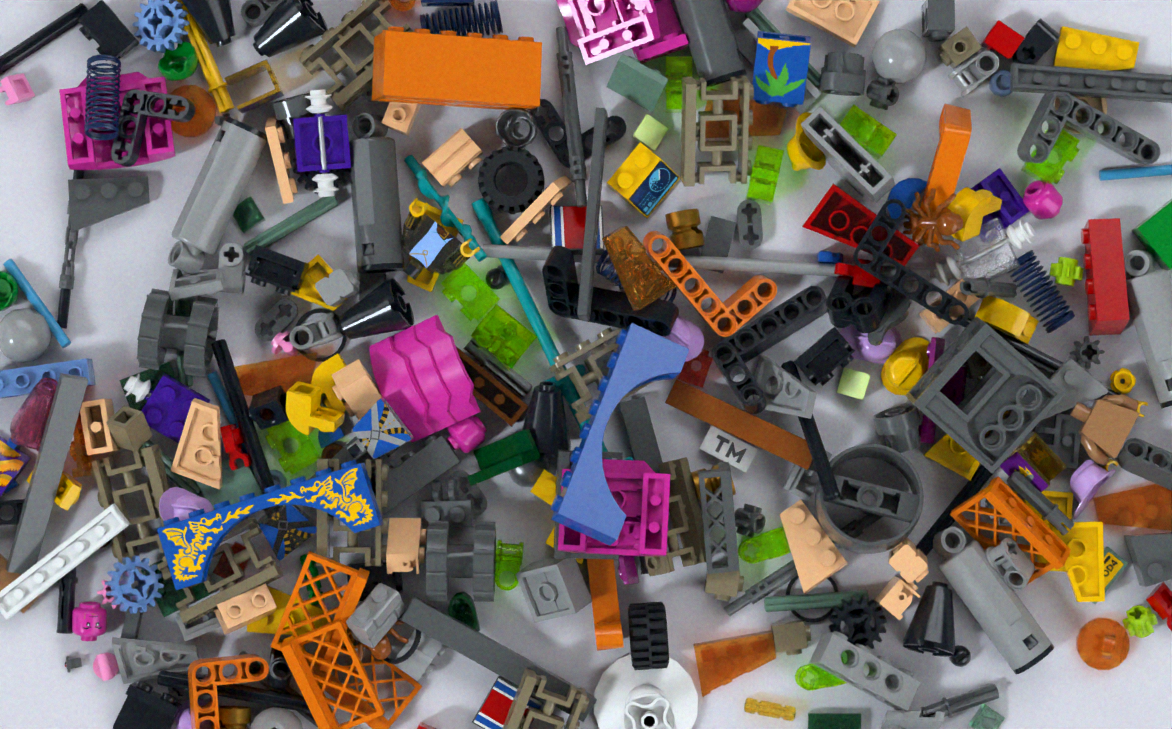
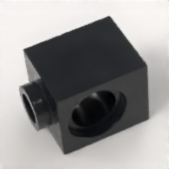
M281 385L255 394L252 397L248 409L249 416L253 422L257 423L261 430L289 421L286 414L287 395Z

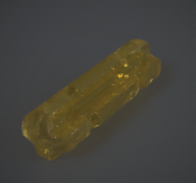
M746 698L744 711L746 713L755 714L757 712L758 715L777 719L782 717L783 720L794 721L796 708L793 706L785 705V707H782L781 704L762 700L757 702V699Z

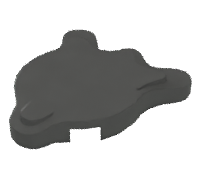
M903 282V287L906 291H915V287L911 282ZM865 287L861 292L853 295L852 299L856 300L859 297L870 296L873 288ZM892 287L891 299L879 328L874 332L868 333V342L871 345H880L886 332L892 327L899 325L909 315L908 310L912 299Z

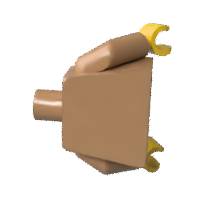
M1119 394L1105 395L1101 400H1095L1091 408L1080 402L1075 404L1070 416L1083 422L1078 431L1081 435V443L1089 457L1106 471H1108L1110 464L1118 466V462L1113 460V458L1117 457L1138 416H1145L1140 413V407L1142 405L1148 406L1147 402Z

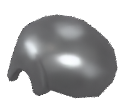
M510 108L502 112L496 121V135L508 147L517 146L524 148L535 139L537 135V122L528 111Z
M539 453L541 458L508 471L513 482L521 487H533L544 469L549 472L550 461L546 458V453Z

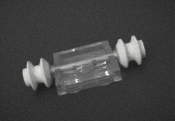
M995 218L981 225L980 235L963 242L954 239L953 241L960 246L958 250L954 248L958 260L956 261L948 256L946 257V264L942 265L936 262L934 274L940 283L944 282L947 286L950 285V279L953 277L958 281L960 280L962 270L966 278L977 279L984 277L991 281L1020 266L1012 245L1022 249V242L1028 241L1032 244V237L1035 236L1034 230L1029 222L1024 223L1022 220H1019V227L1014 228L1009 225L1006 234L1001 220Z

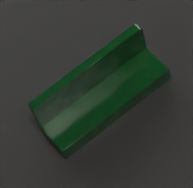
M522 430L474 450V455L481 471L471 474L467 478L472 486L541 458L530 430Z

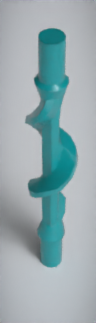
M413 155L407 156L404 162L415 175L414 178L418 180L420 192L427 198L434 199L443 210L440 216L442 224L447 227L456 228L464 242L472 238L473 240L469 242L471 250L480 247L476 238L471 234L472 229L470 225L461 224L448 207L450 196H440L427 179L428 176L425 169L420 166ZM481 247L479 252L474 254L478 262L483 261L487 257Z

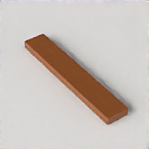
M675 380L666 399V404L809 471L813 460L805 439L686 383Z

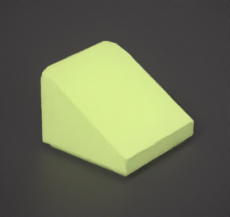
M646 114L635 131L633 138L655 151L669 129L649 114Z
M844 367L836 393L863 400L871 375Z

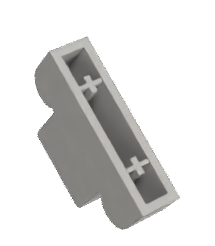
M821 106L801 123L804 133L816 147L822 150L828 164L862 197L866 195L871 201L877 203L895 186L893 177Z

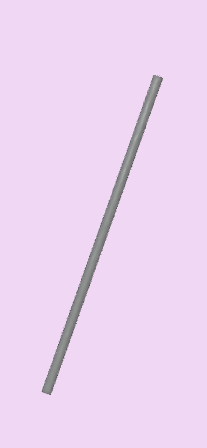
M483 244V251L489 258L546 261L551 251V248ZM611 251V252L607 255V257L605 258V260H606L614 251ZM626 252L633 256L634 259L642 262L643 265L659 267L648 253ZM614 254L606 264H610L616 254ZM573 255L575 262L582 263L583 255ZM596 255L595 263H598L601 255ZM683 255L694 269L839 276L834 274L836 263ZM672 259L668 267L677 268L679 259ZM882 266L881 274L884 277L891 278L895 275V267ZM907 267L930 281L931 270L929 268ZM908 277L905 279L908 281H918L914 277Z

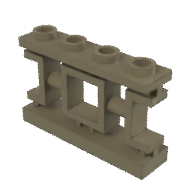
M363 0L361 7L355 12L351 10L341 19L342 23L335 29L331 27L326 30L321 36L322 40L316 45H309L301 53L302 56L299 58V61L311 75L322 67L336 83L326 93L332 95L330 96L331 99L342 111L363 95L364 91L372 87L374 55L373 51L356 66L342 49L361 33L374 47V37L382 33V30H388V27H392L382 16L392 8L387 0ZM373 12L381 24L369 33L361 22ZM407 24L403 26L404 32H414ZM333 47L341 58L329 67L320 56ZM349 66L358 77L345 87L336 75Z
M740 76V78L730 77V90L706 91L707 82L704 78L694 80L693 77H682L680 178L684 187L695 186V183L704 184L705 172L728 171L730 183L741 182V184H747V176L752 174L751 160H748V151L752 150V135H748L749 125H753V111L749 109V100L754 98L753 84H750L746 76ZM738 89H740L739 121H737L735 110L723 111V100H737ZM697 90H699L698 96L701 101L713 100V111H698V122H696ZM729 120V141L705 142L706 121ZM737 140H739L738 171H736L734 161H722V151H737ZM696 141H698L697 147L700 152L712 151L711 162H697V173H695Z
M611 327L597 334L598 340L591 343L588 339L575 347L577 350L571 355L567 351L553 359L555 364L549 367L550 372L555 373L557 381L569 376L581 398L572 403L571 406L577 411L575 417L579 424L591 418V414H588L590 406L586 407L584 405L585 402L593 398L587 386L593 382H596L598 386L603 377L595 360L611 351L616 353L619 344L613 343L608 345L607 341L618 336L622 328L612 331ZM591 352L592 356L584 360L589 373L581 377L575 366L564 370V365ZM653 382L644 384L632 390L631 392L626 394L621 400L632 395L633 393L639 391L640 389L646 387L647 385Z
M159 444L139 448L136 452H133L136 461L134 464L116 468L113 456L92 461L91 476L97 482L99 488L97 496L100 506L104 507L105 510L115 503L130 525H137L139 539L127 542L124 530L112 538V553L115 558H118L119 563H122V558L129 557L132 560L133 556H139L137 545L153 541L158 542L160 553H164L159 535H150L147 521L160 517L162 527L164 526L163 519L160 516L159 502L162 494L170 488ZM146 466L150 481L136 484L133 470ZM122 473L126 487L113 491L109 476ZM143 489L150 514L129 519L123 494Z
M687 457L658 464L661 474H670L669 511L673 529L668 530L667 544L669 552H667V556H645L649 576L675 571L672 558L679 555L681 556L683 567L706 562L703 520ZM676 534H680L683 548H679Z
M317 459V472L330 467H334V471L341 470V459ZM366 459V469L369 478H372V467H376V501L384 523L376 527L375 558L372 557V547H358V533H354L347 525H340L338 518L317 509L316 554L340 563V553H365V566H382L383 561H386L387 545H383V534L388 533V518H383V507H388V491H383V480H388V464H384L383 459ZM330 520H333V531H347V547H333V557H330ZM316 562V566H322V564Z
M252 517L245 518L222 540L224 542L250 529V531L240 535L246 549L234 554L229 543H224L217 548L213 558L225 552L235 573L213 584L208 574L207 581L204 582L208 593L220 590L219 593L189 608V605L198 601L192 588L199 584L183 588L187 598L176 603L183 623L190 624L218 609L217 604L265 583L267 585L284 576L273 556L263 560L259 558L251 541V538L262 533L257 525V519ZM164 556L162 558L163 562L158 564L157 567L162 571L164 580H170L172 576ZM251 558L256 569L260 570L266 566L268 567L236 584V581L245 577L239 565L240 563Z
M525 668L502 729H528L532 717L554 724V729H562L564 718L552 713L556 703L570 708L574 698L576 699L564 729H579L580 722H577L580 713H585L589 703L586 690L570 685L566 696L545 690L546 676L537 675L536 671ZM534 685H537L534 691L535 696L546 700L543 710L528 706L524 716L523 714Z

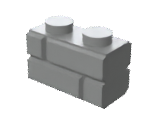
M338 268L329 274V278L324 277L315 283V288L326 305L336 307L343 303L345 298L349 299L358 293L359 288L357 285L360 284V281L352 270L348 269L346 271Z
M378 583L346 623L355 640L374 648L394 625L397 618H400L406 608L399 592L382 583Z

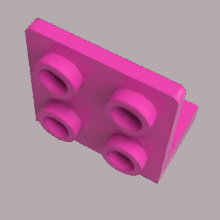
M662 0L654 3L661 38L632 48L635 58L641 64L688 48V40L686 35L682 33L671 0Z

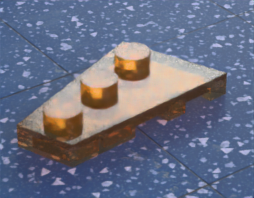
M738 96L737 100H723V111L735 110L737 121H739L740 96ZM707 100L705 111H713V100ZM749 100V109L753 111V125H749L748 135H780L787 109L770 104H759L755 100ZM729 120L706 121L705 139L729 138Z
M628 226L619 227L602 238L633 311L641 310L676 287L675 283L671 279L668 280L661 272V266L657 262H653L646 254V248Z
M318 352L235 366L244 395L253 396L280 385L287 395V390L297 381L311 384Z
M79 412L73 433L74 441H71L70 455L77 462V468L72 469L73 478L91 476L92 461L95 460L93 455H87Z
M1150 484L1093 498L1098 521H1102L1103 524L1172 531V491L1158 484Z
M771 630L693 644L702 697L721 685L724 686L732 682L738 676L746 672L749 673L776 659Z

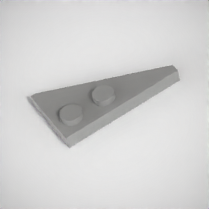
M1069 356L1049 379L1065 394L1041 420L1073 408L1077 402L1083 404L1103 396L1109 390Z

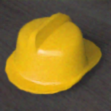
M809 112L802 113L797 118L795 135L787 144V154L791 160L792 169L795 171L809 168L820 170L826 165L824 153L811 142L801 126V123L812 114Z
M919 337L906 339L899 344L885 361L881 370V379L888 391L895 395H906L925 374L929 366V358L927 357L929 341Z

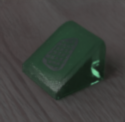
M252 196L239 203L233 214L243 233L266 220Z
M982 704L968 725L974 729H998L1005 717L987 705Z

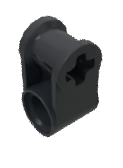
M1040 18L1026 34L1025 39L1013 54V63L1034 65L1060 37V34ZM1028 51L1030 55L1027 60H1024V53Z
M271 648L268 683L275 689H284L291 682L292 672L282 651ZM277 670H282L287 675L284 677H278L274 674V672Z

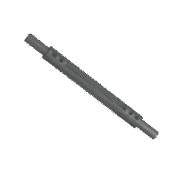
M557 27L556 34L559 52L556 56L562 93L571 181L575 184L577 207H586L585 181L587 180L572 52L569 51L566 27Z
M868 514L858 521H852L840 530L855 539L864 533V529L884 516ZM831 540L837 549L841 548V546ZM794 560L745 591L746 594L724 607L729 617L751 602L755 604L798 576Z

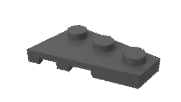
M148 176L68 180L71 233L150 203Z

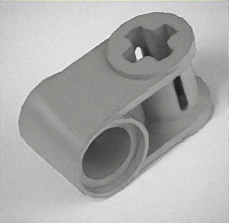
M984 51L968 63L966 62L948 75V78L955 81L962 91L961 96L964 97L996 72L999 67V59L995 53ZM989 58L993 63L992 70L984 71L979 65L980 59Z
M227 243L221 248L219 253L218 269H222L225 276L224 288L219 292L243 294L246 281V250L241 244ZM233 247H235L234 250L239 253V258H234L232 262L231 257H227V252L232 251Z
M330 312L321 315L310 322L295 327L290 332L291 344L296 349L303 351L343 337L341 333H338L334 323V313ZM324 323H326V325H327V327H328V330H329V332H330L329 334H328L327 331H326V328H325V326H324ZM300 331H306L309 334V341L305 345H298L295 342V335Z
M1005 538L998 546L988 547L984 553L988 563L1010 589L1019 591L1026 587L1034 573V564L1013 539Z

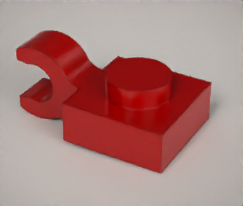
M858 258V260L863 264H868L871 262V260ZM855 262L854 266L844 263L835 264L834 274L852 277L851 285L873 288L876 283H880L878 278L858 267Z
M236 423L220 427L225 451L229 454L231 470L238 469L237 460L239 458L244 461L245 467L251 466L249 455L241 451L244 440Z
M1162 582L1154 588L1146 600L1162 620L1167 618V626L1172 631V591Z

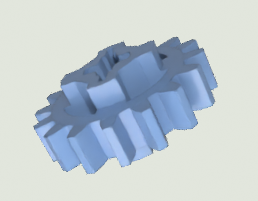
M148 0V5L141 3L142 12H135L134 14L139 20L133 23V26L139 29L134 33L135 37L142 38L139 42L140 45L154 52L157 50L158 52L165 53L166 48L172 51L175 50V42L182 44L180 36L188 34L187 31L183 30L184 26L190 25L189 21L184 20L188 12L181 9L183 4L175 0Z
M133 556L132 560L129 557L122 558L123 565L116 562L113 564L116 571L107 572L112 579L105 582L106 586H111V590L106 595L114 596L111 604H121L120 611L123 612L129 608L130 614H136L138 609L140 612H146V605L154 607L156 604L153 599L162 597L157 591L158 588L164 587V584L158 583V579L163 577V574L155 573L157 564L149 566V558H143L140 562L139 556ZM138 568L142 569L147 575L139 573ZM121 575H123V578H122V580H121V582H120V584H119L120 577H121ZM137 581L138 585L135 586V589H132L131 584ZM126 594L130 596L131 601L134 602L126 600L122 595Z

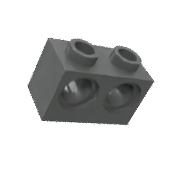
M926 0L922 5V37H929L931 42L945 41V38L949 37L955 30V0Z

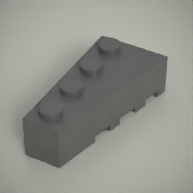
M1172 532L1124 535L1140 586L1148 587L1172 579Z

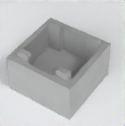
M553 557L533 562L515 574L534 623L575 614L592 602L576 558L555 559Z

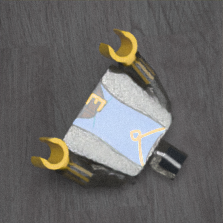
M415 198L409 206V214L403 225L402 244L405 247L403 251L412 257L403 271L415 280L424 268L433 275L435 273L443 275L460 269L471 256L479 252L480 247L474 250L470 249L469 242L473 240L472 238L464 243L460 242L424 213L428 208L427 202L423 208H419L416 205L418 198Z

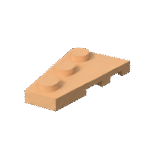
M790 0L785 10L855 48L880 1Z
M276 115L267 117L265 131L283 204L294 202V194L298 193V187L295 177L291 178L289 168H292L289 152L285 153L283 143L286 142L283 127H280Z
M564 175L552 182L500 238L506 244L514 240L518 243L528 233L526 228L532 222L534 224L538 223L545 216L544 210L550 204L554 206L564 196L562 192L572 181Z
M194 398L170 471L217 489H221L223 486L220 407Z
M801 499L779 514L804 595L848 564Z

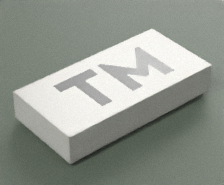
M712 425L699 449L724 462H729L730 465L745 473L758 451L753 446Z

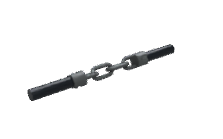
M74 170L73 179L84 178V170ZM69 201L67 208L69 218L65 236L64 263L59 281V288L61 290L57 323L64 329H67L71 290L74 287V259L79 230L74 232L73 242L69 241L71 230ZM69 249H72L71 259L68 260ZM66 267H71L70 275L65 274Z

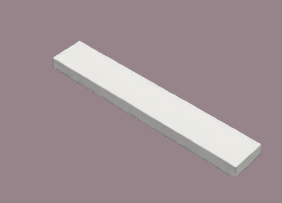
M116 504L110 505L0 591V612L6 620L15 615L130 525Z

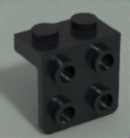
M143 681L133 682L125 693L128 696L116 718L113 729H171L182 704L176 702L177 698L163 692L160 694L153 691L154 687Z

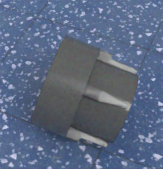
M829 52L828 55H825L824 67L821 68L819 91L843 96L864 95L865 57L848 52Z
M310 93L272 103L276 119L280 120V124L283 125L287 139L294 138L293 118L314 117V114H317L306 110L311 105V101L305 98V96H310Z
M910 404L889 408L873 416L877 434L884 436L887 447L903 453L921 445L917 427L921 424L918 408L915 405Z

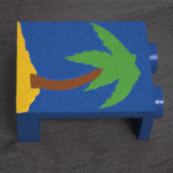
M758 31L752 80L754 87L753 100L759 104L780 102L781 105L786 107H796L797 104L803 105L811 37Z

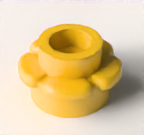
M1121 368L1119 371L1115 370L1110 376V387L1115 392L1127 394L1135 386V376L1126 368ZM1121 379L1125 380L1123 384L1120 383Z

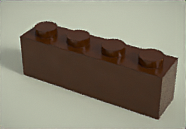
M456 346L460 359L474 384L473 395L513 427L529 406Z

